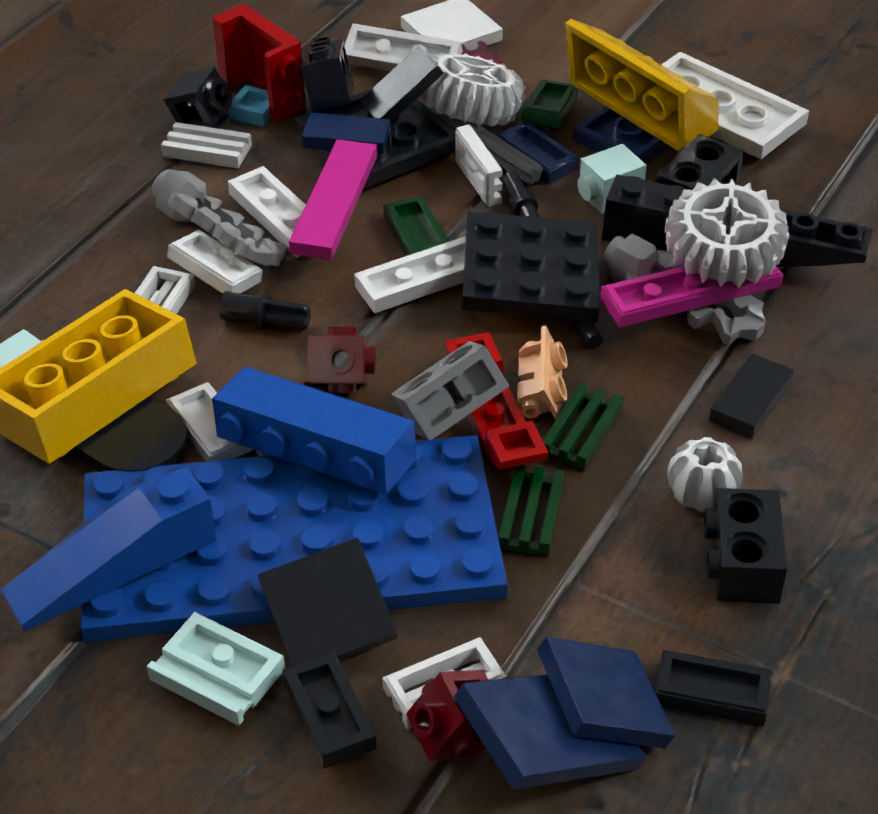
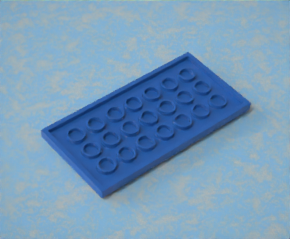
M478 435L432 439L431 441H415L416 461L387 495L271 455L164 465L143 471L112 470L85 473L83 523L122 491L166 471L186 466L211 498L217 541L82 604L81 631L84 642L176 633L194 612L224 627L272 623L274 620L257 574L357 537L388 610L507 598L508 584Z

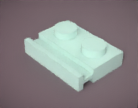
M196 612L191 615L162 648V656L156 662L151 661L147 665L149 680L238 726L244 721V713L250 706L254 708L283 673L282 670L285 669L283 655Z

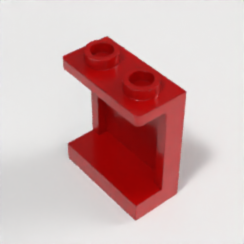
M241 4L212 17L218 72L222 79L230 82V89L249 82L254 87L267 90L270 119L276 123L306 109L304 79L300 68L302 49L299 40L246 4Z

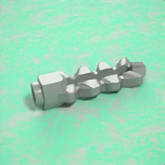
M168 169L156 177L152 186V194L156 198V208L170 218L180 222H194L209 232L212 238L218 239L222 245L231 249L234 255L239 254L262 265L277 267L281 260L284 259L288 250L286 245L263 238L265 231L257 226L244 224V217L240 213L220 208L222 201L207 196L206 183L190 172Z
M634 234L629 235L626 239L621 236L615 237L607 246L602 258V266L610 270L611 280L615 282L684 266L674 264L672 253L657 250L655 245ZM752 295L713 304L718 307L716 309L704 306L688 310L687 322L691 327L697 329L712 322L722 343L727 346L738 337L756 341L763 334L766 324L762 313L764 302L757 300ZM723 308H729L735 317L732 319L727 317Z

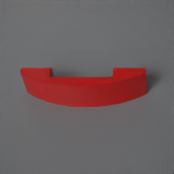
M489 332L445 341L447 355L468 341L485 345L503 374V359ZM509 387L467 415L474 434L478 435L479 444L483 451L500 470L548 460V450L533 420L525 421Z

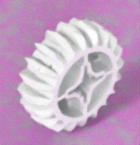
M454 52L449 54L440 53L437 56L430 57L444 74L420 95V98L426 102L425 104L429 108H435L439 114H446L450 119L456 118L464 123L473 122L478 126L487 124L492 127L496 126V124L506 125L508 122L515 121L516 116H518L520 109L523 107L526 86L523 84L524 80L517 76L514 70H508L505 65L496 64L493 60H485L480 56H469L466 53L463 55Z
M714 178L709 186L697 182L693 190L683 189L679 199L673 201L665 224L667 251L673 253L674 264L684 265L686 275L699 273L702 283L709 278L718 280L720 288L726 281H733L740 288L745 279L757 283L762 275L770 276L775 266L780 264L789 239V226H787L786 213L779 209V200H768L766 190L755 192L752 190L750 183L745 186L735 185L733 179L728 184H720Z

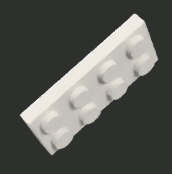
M682 52L677 53L661 64L719 99V130L711 136L742 149L749 155L762 159L807 124L809 110Z

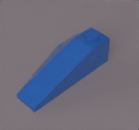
M186 466L166 471L128 488L0 590L2 597L24 632L217 541L211 498Z

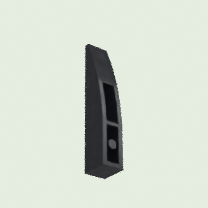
M616 174L606 198L601 240L611 242L617 236L626 239L629 235L634 234L655 245L657 250L667 251L665 224L666 219L669 217L670 207L673 205V201L678 200L682 195L683 189H689L677 185H665L646 181L635 176L627 177ZM780 209V211L786 213L789 239L784 257L780 260V264L776 265L777 267L828 266L864 263L866 261L873 232L872 228L859 226L852 222H839L820 218L809 213H797Z

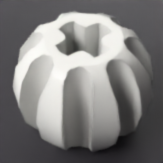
M703 437L701 440H689L677 448L675 455L669 462L668 484L673 490L674 497L684 507L695 508L698 512L705 513L706 508L714 509L717 488H741L742 464L736 457L735 451L725 442H717L712 437Z

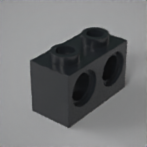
M323 36L311 40L310 46L305 47L300 68L312 112L351 104L354 80L343 38L333 40L332 36Z
M698 134L687 147L683 146L679 150L676 158L667 167H662L659 170L654 182L665 185H677L689 190H693L697 182L709 186L714 178L720 184H728L733 179L735 185H738L744 150Z
M717 488L714 509L706 508L704 513V539L713 540V547L707 548L706 578L715 579L717 601L780 604L787 573L779 491Z

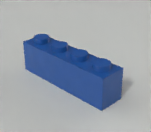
M246 366L212 398L217 437L385 495L388 494L416 461L415 421Z

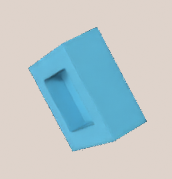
M245 85L231 103L228 110L229 119L265 127L270 120L267 90Z

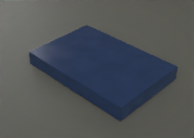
M547 674L463 683L454 695V699L513 790L637 770L646 758L639 745L573 736Z

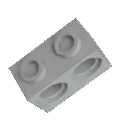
M468 341L391 393V396L405 418L415 421V434L431 441L510 386L485 345Z

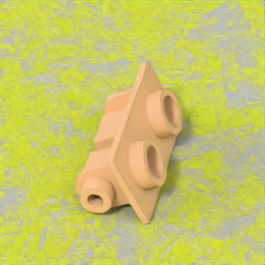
M545 325L541 326L540 341H528L519 350L518 377L521 382H518L517 404L525 418L534 419L542 413L551 411L556 420L562 411V402L567 400V390L562 378V369L567 368L568 362L562 343L560 341L554 342Z

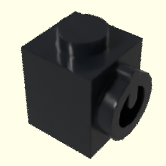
M216 67L184 73L163 99L176 122L205 127L214 126L223 112L230 109L233 101L230 90L231 84L220 77Z

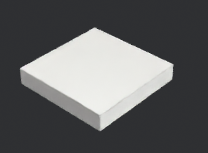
M447 0L401 16V28L405 32L460 41L462 54L503 40V29L469 0Z

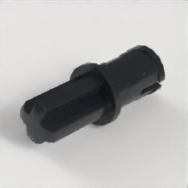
M225 291L220 300L219 310H223L220 312L221 319L254 323L260 329H265L267 325L306 330L311 319V309L306 304L272 299L271 294L264 293L259 297Z

